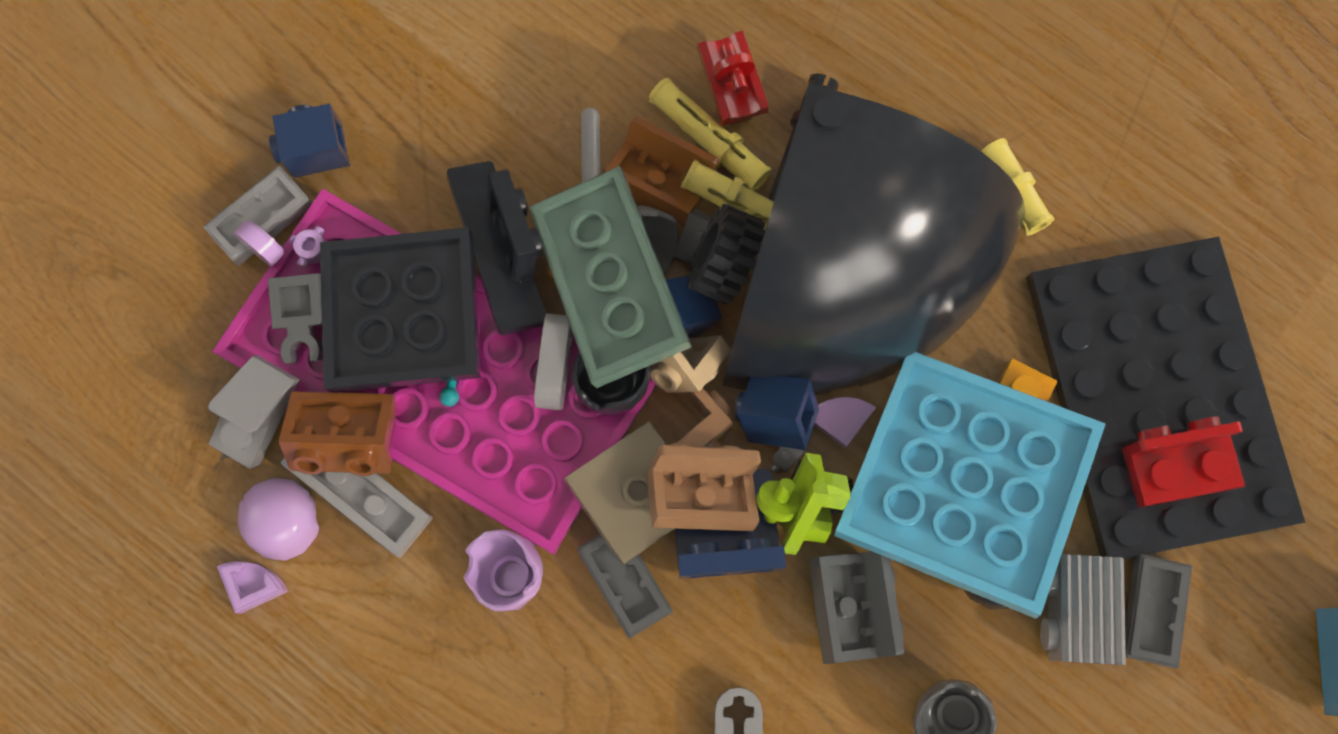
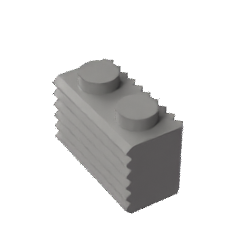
M1061 554L1047 596L1049 597L1047 603L1049 618H1043L1040 628L1041 645L1044 650H1049V661L1126 665L1124 558Z

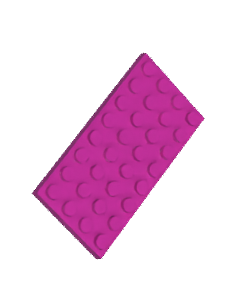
M322 188L291 236L293 234L297 235L303 230H314L315 226L325 230L322 237L326 242L397 235L401 233ZM290 236L282 247L284 255L272 267L268 268L212 352L240 369L252 356L259 355L300 379L294 391L328 392L324 389L323 361H311L308 345L301 343L296 351L297 363H284L281 357V345L288 336L287 329H272L268 278L321 274V262L316 264L308 263L306 268L297 264L300 256L295 252L293 244H290ZM475 276L481 378L457 380L456 390L459 393V400L454 406H444L439 400V394L446 388V382L335 393L394 394L397 408L389 444L391 458L555 555L582 510L581 505L564 482V478L625 438L656 384L650 376L646 395L629 411L608 415L591 410L578 399L571 381L574 361L580 354L573 334L566 393L562 410L535 408V384L543 326L500 335L481 279ZM314 326L315 335L323 342L322 326Z

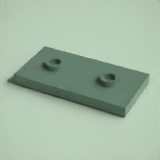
M620 166L529 206L585 368L593 386L596 388L692 347L626 176Z

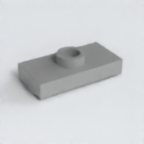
M279 165L204 225L203 228L230 259L240 266L254 254L233 234L245 220H251L274 238L305 213L312 205V202Z

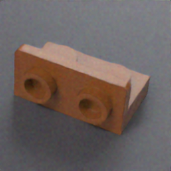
M291 391L278 441L289 469L310 475L321 472H345L358 476H369L374 473H391L393 461L389 451V444L397 408L394 394Z

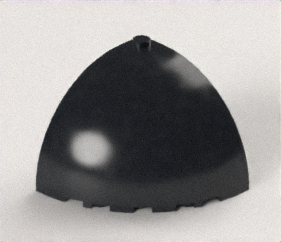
M809 83L746 296L723 386L746 391L750 377L788 376L810 379L813 391L816 395L830 393L831 390L855 385L863 386L882 380L901 369L906 356L915 352L927 356L934 352L974 315L1000 278L1014 250L1025 215L1024 200L1018 187L1009 175L983 152L934 124L880 103Z

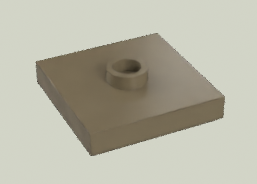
M650 421L564 478V482L622 566L675 529L652 528L647 470L658 447L666 444Z

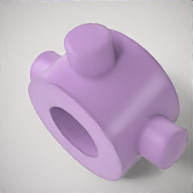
M315 226L314 230H303L297 235L293 234L291 236L290 244H293L295 252L300 256L297 262L298 265L306 268L308 263L316 264L320 262V242H326L322 237L325 231L323 228Z

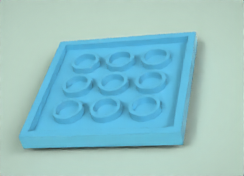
M915 352L905 357L850 494V500L843 511L834 536L1037 619L1042 614L1105 423Z

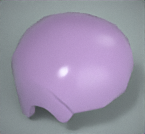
M273 477L257 483L244 494L243 500L239 502L237 525L241 536L251 549L266 559L286 561L304 553L319 531L316 520V503L309 496V492L293 479Z
M500 529L485 531L469 543L466 548V553L469 555V565L464 575V580L481 605L495 612L519 610L537 594L542 582L543 562L530 540L512 531Z

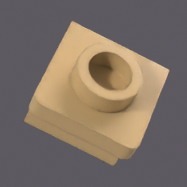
M722 336L689 338L691 348L650 365L652 380L666 393L700 392L705 384L716 377L719 372V366L731 351Z

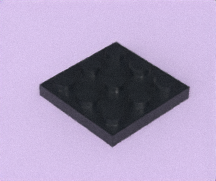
M469 227L320 242L325 390L335 393L481 378L473 233Z

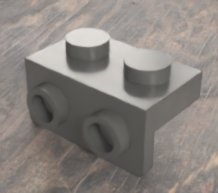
M872 551L808 559L823 664L903 655V624L899 618L894 587L895 572L890 559Z

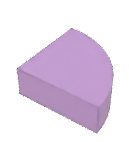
M839 397L830 399L818 405L819 411L814 427L845 449L876 407L857 398Z
M235 561L217 566L235 613L242 614L288 592L280 577L262 565Z

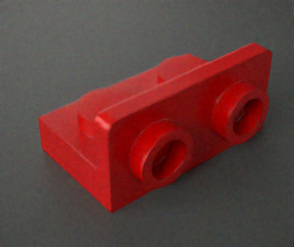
M1214 416L1187 423L1188 431L1171 434L1169 426L1138 432L1139 441L1122 448L1137 507L1141 508L1245 487L1231 438L1232 435L1243 432L1240 421L1221 425L1219 416Z

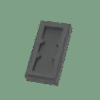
M601 535L576 549L628 639L673 612L639 554L622 566Z
M1138 554V556L1134 557L1125 619V655L1127 659L1179 669L1192 565L1144 554Z

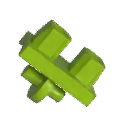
M806 453L793 480L783 478L780 481L764 483L756 495L758 508L764 514L763 517L768 523L775 524L778 522L783 527L785 538L780 546H784L785 554L796 555L804 540L826 543L831 534L833 524L831 511L826 508L844 510L850 500L851 493L846 475L824 472L821 455Z

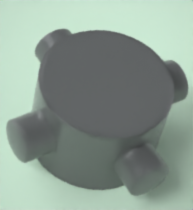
M781 447L771 458L775 462L771 469L777 474L782 469L787 472L806 450Z

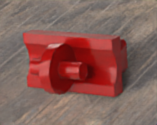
M743 30L721 40L703 41L697 44V50L722 126L737 124L751 120L755 116L768 113L769 105Z

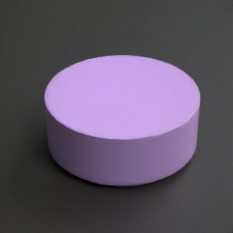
M245 220L233 232L250 251L271 267L284 255L283 248L251 220Z

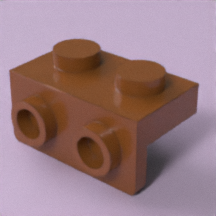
M635 117L629 125L626 141L605 166L603 173L620 166L626 176L635 201L672 215L677 223L685 226L689 213L697 209L704 199L687 189L681 188L693 161L696 159L699 163L716 171L719 159L640 117Z

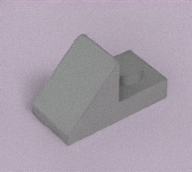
M259 355L252 356L210 401L208 409L220 416V419L208 444L249 469L259 466L288 406L291 391L295 390L300 379Z

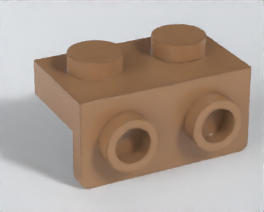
M686 443L659 446L647 470L652 528L754 531L760 521L753 474L761 463L760 452L757 450H742L737 446L730 445L719 448L692 447Z

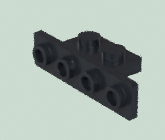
M491 161L449 168L447 170V181L463 228L469 227L473 233L474 261L498 333L500 335H507L543 326L546 311L534 280L536 258L542 257V244L537 229L535 227L529 228L525 219L528 215V209L522 188H514L508 169L496 172Z

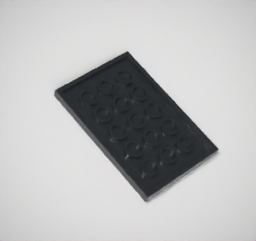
M1219 236L1034 271L1026 277L1052 378L1057 380L1055 389L1060 407L1105 423L1083 489L1101 557H1121L1126 559L1136 557L1138 554L1146 555L1306 523ZM1214 416H1219L1221 425L1240 421L1243 432L1232 435L1231 438L1245 487L1141 508L1137 507L1122 448L1138 442V432L1162 426H1169L1171 434L1188 431L1187 423Z

